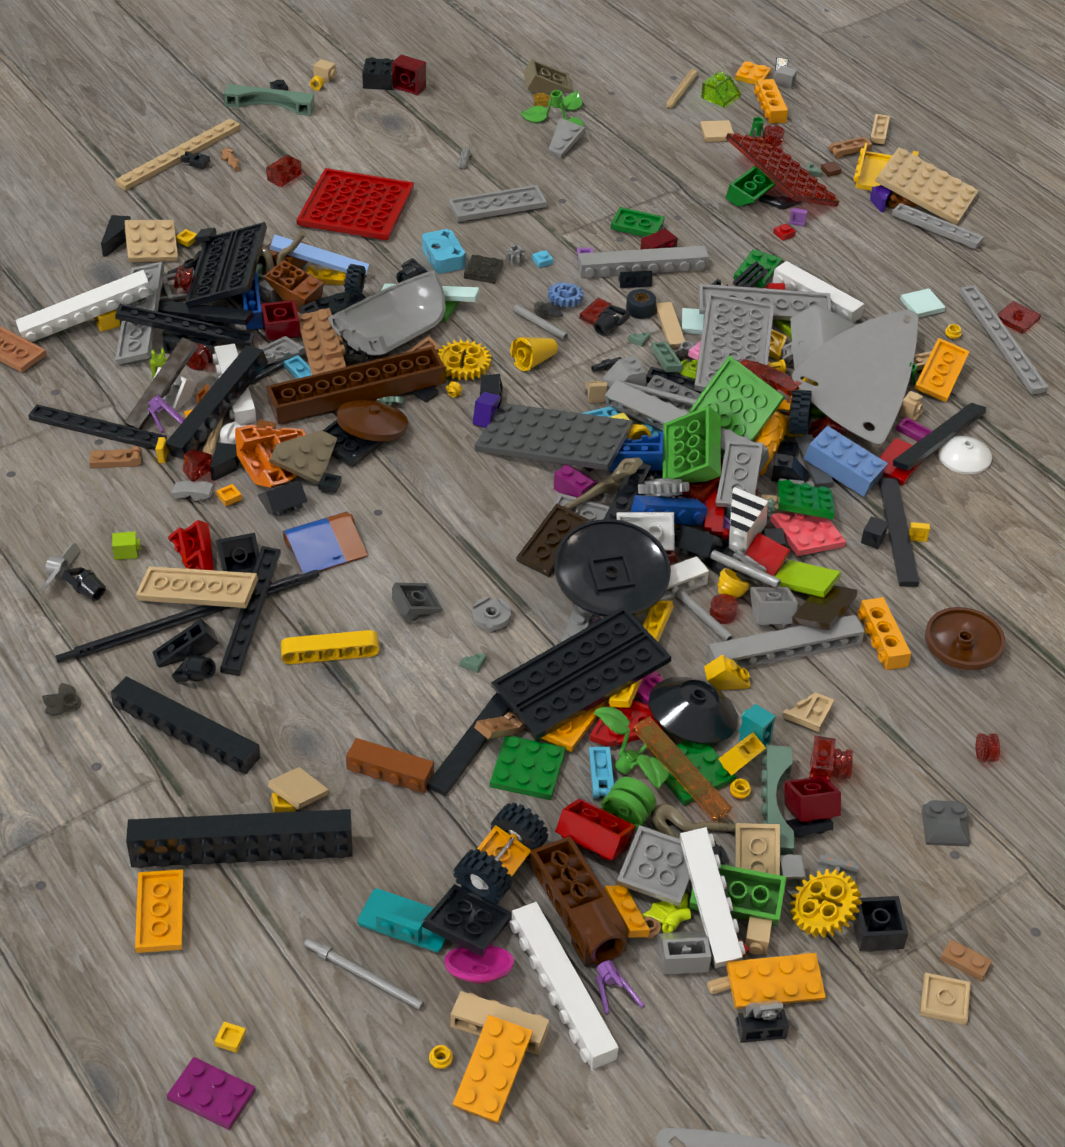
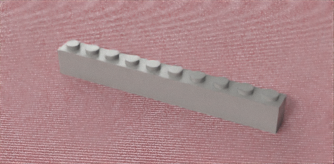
M615 380L604 395L607 406L624 412L664 431V423L689 414L685 409H679L670 402H664L654 395L650 396L641 389H635L627 383ZM721 428V458L724 459L727 440L752 441L747 437L735 434L732 430ZM766 446L763 449L760 471L769 459V452Z

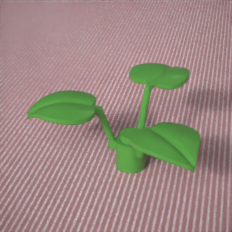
M554 90L550 94L551 100L548 101L547 110L543 106H534L520 112L525 120L531 123H539L547 119L546 114L549 113L552 105L554 108L561 109L565 120L583 126V122L579 118L572 117L568 120L564 111L566 109L574 111L582 106V99L578 91L563 98L562 91Z
M613 707L597 709L593 714L600 717L612 731L621 735L625 734L622 748L618 753L621 757L615 763L617 770L623 774H628L639 764L655 788L658 789L668 778V771L658 759L649 758L648 755H642L641 753L651 746L656 753L667 754L671 749L670 742L664 739V736L656 729L644 727L641 730V736L647 743L638 752L632 749L625 751L630 734V729L627 727L630 724L628 718L621 711Z

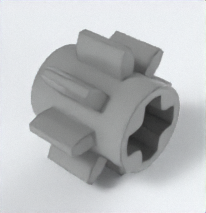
M511 245L509 249H506V261L509 260V263L512 265L520 264L521 260H525V250L521 249L519 245Z

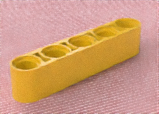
M373 630L288 637L280 643L281 659L286 664L372 657L380 651L378 634Z

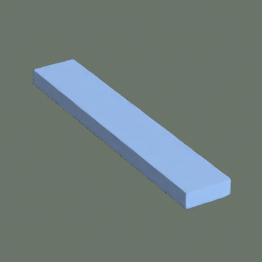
M274 235L270 250L280 252L283 248L290 246L294 240ZM301 242L292 253L288 254L347 273V268L350 264L364 266L366 273L369 267L368 263Z

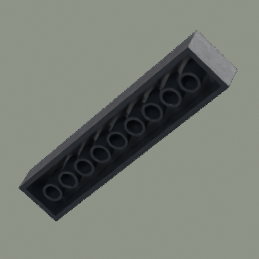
M351 809L128 819L126 843L131 867L144 868L152 866L166 867L173 865L188 866L193 864L210 865L214 863L232 864L235 862L254 863L257 861L275 862L279 860L353 857Z

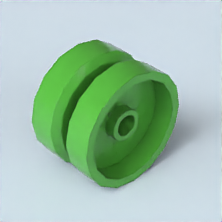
M631 777L619 778L601 802V809L636 825L634 832L638 830L639 825H644L647 817L656 807V798L649 787Z

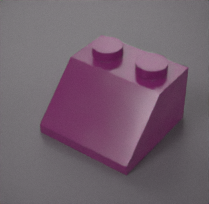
M566 464L554 473L553 489L561 494L578 498L599 482L579 469Z

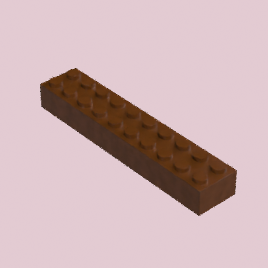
M434 346L266 386L268 403L277 423H285L338 410L342 404L352 400H377L446 383L445 366Z

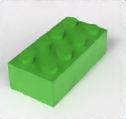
M721 864V868H718L720 876H724L727 889H724L726 898L730 897L733 911H730L731 917L749 921L750 916L772 920L771 926L778 927L786 876ZM692 888L689 909L699 911Z

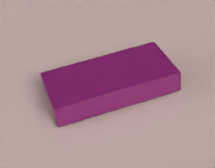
M907 417L896 426V431L917 442L932 432L929 428Z

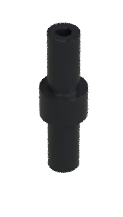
M622 358L602 360L601 363L591 366V370L596 372L602 369H611Z

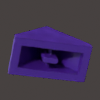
M883 185L872 187L870 201L880 212H884L890 201L889 196L892 195L893 191Z
M488 392L481 394L475 401L473 425L486 428L495 416L501 396Z

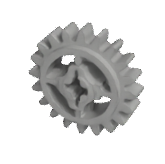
M659 478L645 481V484H638V494H645V496L672 497V495H682V492L689 491V482H682V479Z

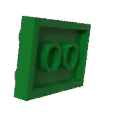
M619 207L611 222L610 229L647 237V235L659 232L665 217Z
M752 249L734 273L733 279H737L757 261L759 265L768 270V274L754 285L755 287L763 288L774 275V269L782 264V258ZM760 271L759 273H757V274L753 277V279L756 278V277L761 273V271Z

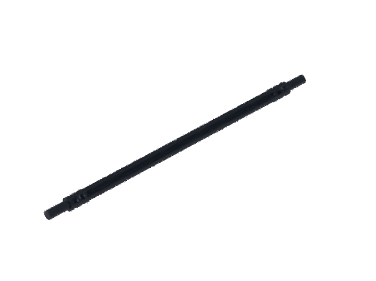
M316 569L301 575L298 573L271 582L267 596L319 577V572ZM201 605L76 646L74 650L56 655L55 659L57 663L75 657L78 659L232 607Z

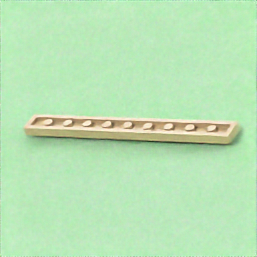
M228 119L115 179V183L127 191L181 162V155L185 156V151L191 152L194 155L241 130V126L236 121Z

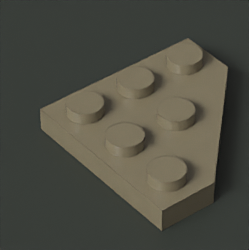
M320 430L276 444L269 463L318 485L328 465L337 437Z

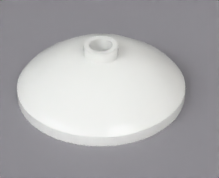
M954 436L939 447L938 457L942 464L950 470L961 474L981 473L989 468L992 461V454L989 448L980 440L969 436Z

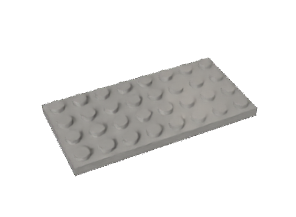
M708 293L694 390L703 392L729 355L766 382L774 311L773 304Z

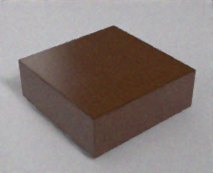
M835 161L821 164V170L828 177L841 174L842 169Z

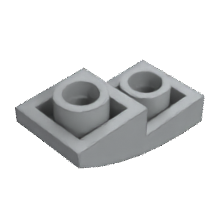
M204 481L175 482L171 494L174 499L186 498L191 495L193 501L206 500L211 497L214 484Z
M777 1000L750 1003L745 1007L746 1016H754L757 1019L763 1018L764 1020L774 1019L783 1009V1004Z

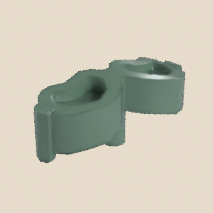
M389 396L376 399V401L383 403L388 402L391 406L392 402L404 405L403 397Z

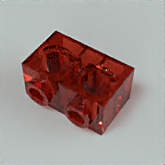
M287 154L266 167L267 181L279 187L284 186L302 174L301 161Z

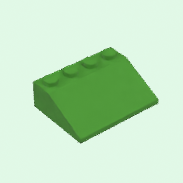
M706 406L664 423L663 478L682 479V482L695 483L706 482L721 476V416L710 406Z

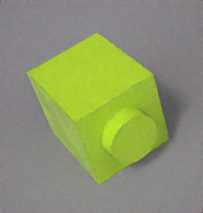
M136 531L112 533L114 560L138 558V550H141V540L137 539Z

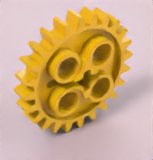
M460 339V342L457 343L453 340V344L447 342V346L442 345V349H438V355L445 366L446 377L450 375L452 379L458 377V381L462 378L467 381L469 377L474 380V376L480 378L481 374L485 375L486 371H489V367H491L490 351L486 350V346L482 347L481 343L476 345V341L469 343L468 339L466 342ZM466 351V355L464 357V366L463 368H461V365L463 364V355Z
M826 869L823 875L820 871H817V877H813L810 874L808 882L802 880L803 887H796L799 893L792 894V897L795 899V901L790 902V905L793 907L790 910V913L794 916L792 919L801 931L804 930L807 935L812 934L814 938L819 933L825 938L827 932L833 937L834 930L842 933L843 925L850 927L849 919L856 920L853 913L860 912L857 905L862 904L859 899L862 895L858 890V885L850 875L847 876L844 871L839 873L837 869H834L832 873L829 869Z

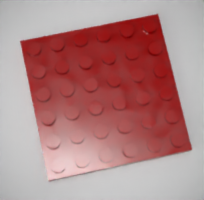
M325 168L296 220L297 225L389 240L413 191L414 182Z

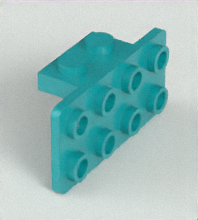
M378 888L372 891L357 919L359 926L433 952H440L446 941L445 938L422 927L423 920L433 910V907Z

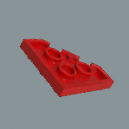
M633 700L630 708L613 707L621 711L630 722L627 726L630 729L627 743L643 739L641 730L644 727H652L661 734L665 730L653 718L648 705ZM600 718L590 734V741L605 747H613L623 744L625 734L615 733Z

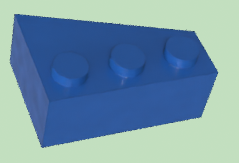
M663 431L658 432V435L652 437L643 435L642 439L632 441L631 438L626 439L609 471H615L621 461L626 458H640L643 463L651 465V471H663Z

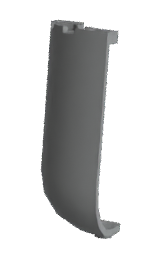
M432 270L390 286L329 316L328 320L338 336H342L348 341V345L353 349L367 352L369 355H381L435 327L442 320L445 312V295L437 272Z

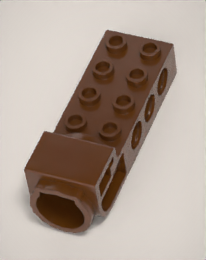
M569 836L530 850V868L569 931L571 944L584 966L593 963L599 965L602 962L612 961L620 957L622 952L626 951L627 935L623 920L572 838Z

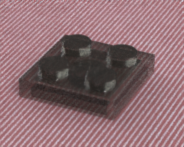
M472 255L464 272V279L496 284L504 260Z

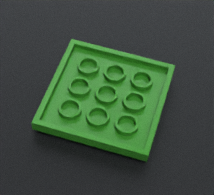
M729 355L688 412L691 413L710 406L721 416V428L732 430L735 434L747 437L753 442L786 397Z

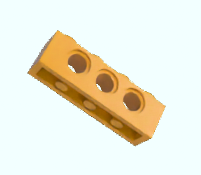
M774 79L757 80V84L754 86V94L757 95L758 102H760L761 109L764 111L765 118H767L769 124L786 123L788 109Z
M884 597L862 600L860 609H858V618L862 620L865 632L871 638V644L878 653L879 662L883 663L885 670L908 667L911 652Z

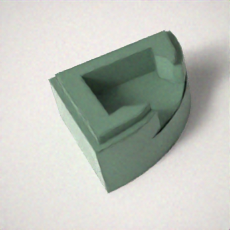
M807 163L805 175L820 177L821 170L814 167V164Z
M632 333L628 336V341L643 347L651 338V333Z
M478 653L475 656H466L460 661V666L478 673L487 660V655Z

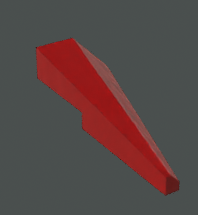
M197 520L188 528L183 529L179 527L168 536L169 541L175 545V551L181 555V560L186 569L214 571L209 523Z

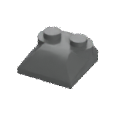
M394 583L392 587V600L403 619L414 621L419 615L442 612L443 609L428 583Z
M932 800L922 806L921 811L926 845L969 847L968 808L965 804L958 801Z

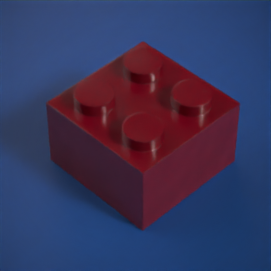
M402 54L392 62L393 88L418 96L426 88V62Z
M295 300L261 304L262 320L267 341L277 340L284 336L288 338L301 337L300 321Z
M825 776L785 781L784 805L800 822L809 823L816 819H832L833 817L841 816V792Z

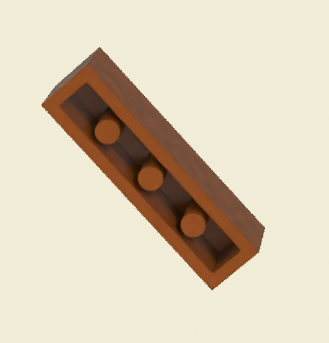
M359 738L354 740L346 755V767L348 770L370 776L374 779L390 782L393 785L406 787L412 791L425 793L427 783L434 775V761Z

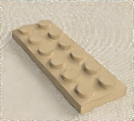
M149 566L136 593V597L140 601L247 608L258 581L257 573Z

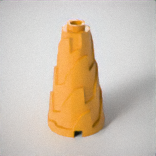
M775 411L753 441L763 443L769 452V459L760 471L759 476L766 473L769 463H771L774 454L777 453L780 442L783 440L788 429L787 418Z

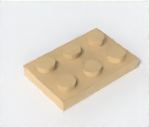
M736 823L735 867L780 875V824Z

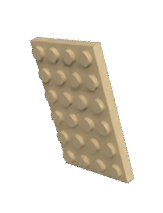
M898 147L875 180V182L954 225L958 224L979 191Z

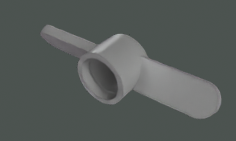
M76 543L70 544L60 557L51 555L48 558L45 571L50 577L40 590L44 591L55 576L62 578L64 571L68 569L70 563L79 553V547Z

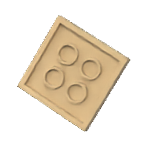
M125 220L128 262L178 260L174 220Z

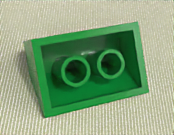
M755 165L729 184L725 199L736 206L753 203L780 183V180Z

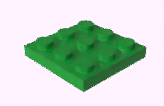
M778 480V510L827 519L834 518L835 510L832 490L823 486L819 488L813 487L807 483L796 484L790 480Z
M505 736L490 779V787L551 800L566 753V747L514 736Z
M684 741L671 747L667 754L652 756L666 767L668 778L664 783L683 806L736 780L735 774L731 776L723 768L722 763L718 760L720 756L709 744Z

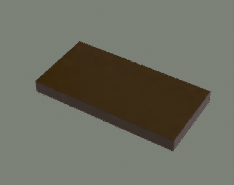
M556 503L518 554L516 560L549 577L554 571L556 551L563 538L576 527L587 523L588 519Z
M834 585L824 598L810 595L793 615L792 623L830 630L857 597V590Z

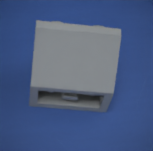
M703 931L658 933L663 975L709 972L711 952L708 937Z

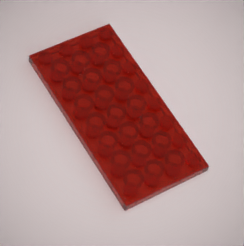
M736 132L734 134L727 133L725 138L794 201L838 206L840 201L835 197L836 195L829 192L825 185L820 184L817 178L811 176L808 170L802 168L799 162L794 161L791 155L785 153L782 147L775 144L774 140L770 138L763 139L759 136L752 137L748 134L744 136Z

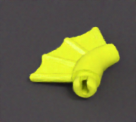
M684 894L680 907L665 901L652 903L651 909L643 913L642 916L644 918L652 917L657 919L659 923L663 924L662 931L664 933H673L681 922L691 919L690 909L688 908V894Z

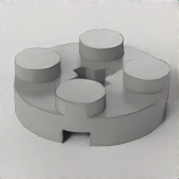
M485 597L474 604L472 619L485 632L493 633L495 630L502 629L510 623L511 608L501 598L491 600V597Z

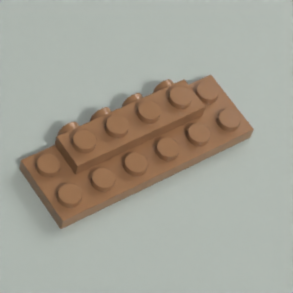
M330 308L298 316L312 375L346 367L343 358L346 352L342 337L338 336L328 320V317L332 315Z

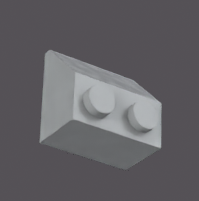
M625 357V359H619L603 376L602 381L607 382L608 389H610L615 380L646 387V371L635 357Z
M788 587L750 588L752 612L757 624L762 626H769L770 624L787 626L794 624L792 623V617L797 612L798 602Z

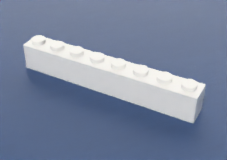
M141 270L16 320L22 338L34 342L115 310L119 304L127 305L154 293L144 270Z
M537 902L513 910L512 920L509 922L510 928L514 934L517 933L522 950L527 951L531 967L538 971L542 987H546L549 991V999L553 1006H557L561 1022L564 1025L567 1024L572 1042L578 1044L583 1062H587L591 1070L617 1060L619 1048Z

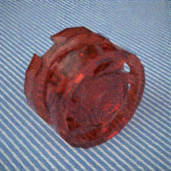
M771 125L766 126L763 142L769 146L781 145L784 140L785 130L779 125H775V127H771Z
M180 265L175 276L174 288H182L183 291H188L193 269H185L184 266Z
M196 343L198 348L186 365L193 370L200 371L206 368L211 358V352L205 345Z
M728 594L714 596L710 604V615L720 624L733 622L737 615V600Z
M984 733L977 734L975 750L979 762H986V760L997 762L999 760L1000 742L996 733H989V735Z
M840 748L834 749L832 777L838 778L843 776L850 779L853 765V751L851 749H846V751H841Z

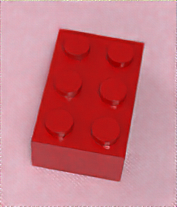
M579 798L563 808L555 832L560 834L562 838L570 836L574 842L580 844V847L598 853L603 859L613 860L628 849L636 825Z

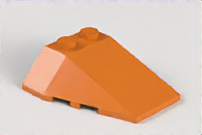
M256 425L237 427L235 429L237 456L254 484L272 488L284 485L297 475L269 463L276 444L304 436L306 433L303 429L284 427L281 430L273 429L272 426H266V428H258Z

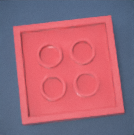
M789 511L771 515L770 521L776 528H783L785 541L797 556L845 547L846 540L827 518Z

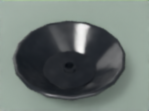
M670 677L658 682L649 692L648 706L653 718L667 732L682 740L697 744H716L730 738L737 728L738 714L732 701L719 689L705 681L690 677Z

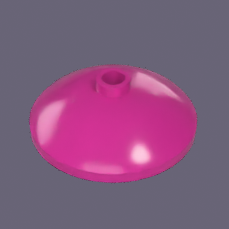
M493 945L490 946L482 957L460 946L446 954L444 964L447 971L458 979L474 984H485L506 976L514 967V958L507 950Z

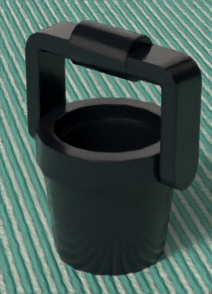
M411 258L401 265L403 269L397 273L396 279L400 283L428 271L414 258Z
M609 305L599 314V318L594 322L593 327L595 331L601 336L607 335L630 318L629 311L618 306Z
M82 567L65 570L62 578L71 584L77 593L86 596L92 601L100 599L106 591V586L91 570H86Z
M191 655L185 658L183 663L172 674L175 682L200 681L201 679L211 678L215 674L216 665L211 658L203 655Z

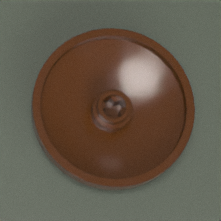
M365 399L348 401L342 404L337 412V423L343 430L366 440H396L406 433L408 427V419L402 411L380 401Z
M951 607L943 609L930 618L925 630V642L930 652L941 662L957 669L981 670L988 668L1001 658L1005 647V636L998 623L990 616L971 608Z

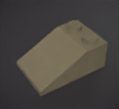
M531 59L523 72L526 87L530 92L551 94L554 90H560L562 93H571L573 91L568 73Z

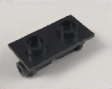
M652 270L620 272V275H618L620 288L652 287Z

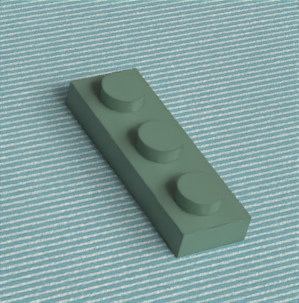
M651 342L650 349L665 372H682L683 365L668 342Z

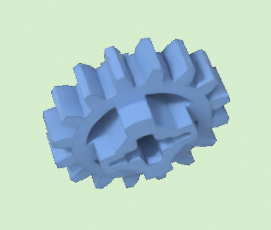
M564 281L562 283L556 282V285L552 284L548 289V299H550V302H554V305H560L561 308L563 306H566V308L570 306L575 307V304L580 305V302H583L584 291H581L582 288L577 287V284L571 285V282L568 284Z

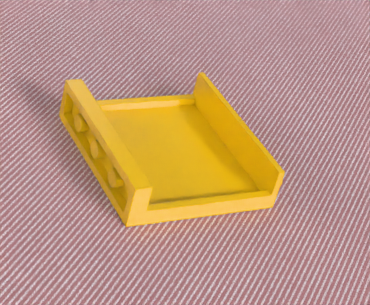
M865 143L864 148L860 150L853 182H856L855 188L872 191V187L881 185L875 182V180L893 155L866 151L867 143ZM913 151L912 154L918 156L919 152Z

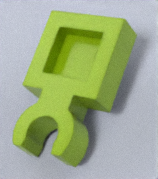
M154 349L151 351L152 359H150L152 377H155L158 367L162 368L168 359L165 358L164 349H161V354L159 355L155 354Z

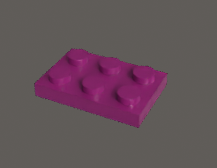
M193 1057L168 1092L167 1099L230 1131L256 1092L254 1085Z

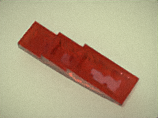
M746 359L740 362L776 391L779 389L789 397L794 389H800L798 386L802 384L797 380L794 382L791 376L773 367Z

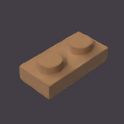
M950 939L940 958L941 961L980 981L983 980L992 963L991 959Z

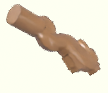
M229 147L222 149L223 155L221 159L223 161L228 160V165L232 166L235 172H238L240 170L238 165L239 159L234 157V150Z

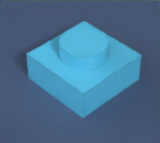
M547 250L532 254V260L539 268L553 264L554 259Z

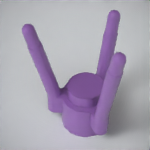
M159 394L148 402L150 405L148 410L152 414L161 433L164 430L155 411L159 413L165 409L180 424L185 420Z
M612 961L602 962L597 967L599 976L596 977V981L599 985L605 1014H609L604 983L607 985L617 983L619 987L624 986L641 1008L644 1007L643 1002L625 981Z

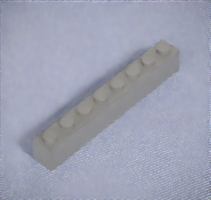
M705 246L579 253L578 269L581 278L618 276L620 272L652 270V274L707 270L709 256Z
M856 615L844 616L839 618L830 630L802 625L709 644L707 660L710 663L723 654L727 658L734 660L741 668L746 669L862 645L865 631Z

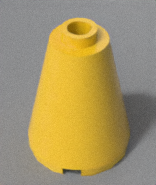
M519 337L512 342L510 347L511 357L515 359L513 363L521 371L531 370L554 356L558 351V344L552 338Z

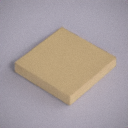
M729 120L700 121L705 142L734 141L735 136Z
M300 767L270 780L268 784L270 789L296 809H300L327 796L329 791L328 788Z
M925 972L919 1015L966 1025L971 982Z

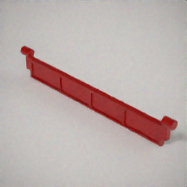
M721 458V471L724 460L723 458ZM719 476L707 481L706 507L708 511L705 517L704 530L711 531L712 535H722L724 540H729L730 530L728 528L723 529L724 507L716 506L721 477Z

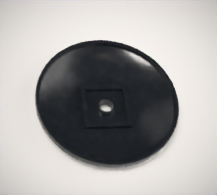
M615 519L590 521L570 531L559 544L554 560L555 577L566 597L581 609L602 617L608 616L623 606L633 616L649 610L665 594L671 575L669 558L661 543L645 529L635 524ZM607 571H614L616 575H608Z

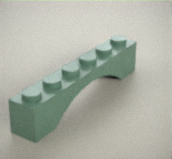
M228 84L224 91V104L229 107L240 108L258 104L275 105L286 108L297 115L311 116L315 107L314 94L233 84Z
M767 745L766 752L761 755V766H765V770L762 769L761 782H765V786H762L761 799H765V803H762L761 816H765L762 824H780V855H793L794 830L782 817L776 799L778 789L790 777L792 747Z

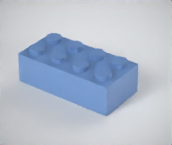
M829 426L809 444L804 457L806 461L863 497L874 487L879 478H882L888 464Z

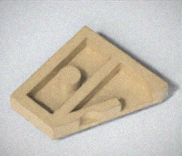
M815 692L808 696L807 699L796 703V707L791 710H784L782 718L819 732L833 707L834 699Z

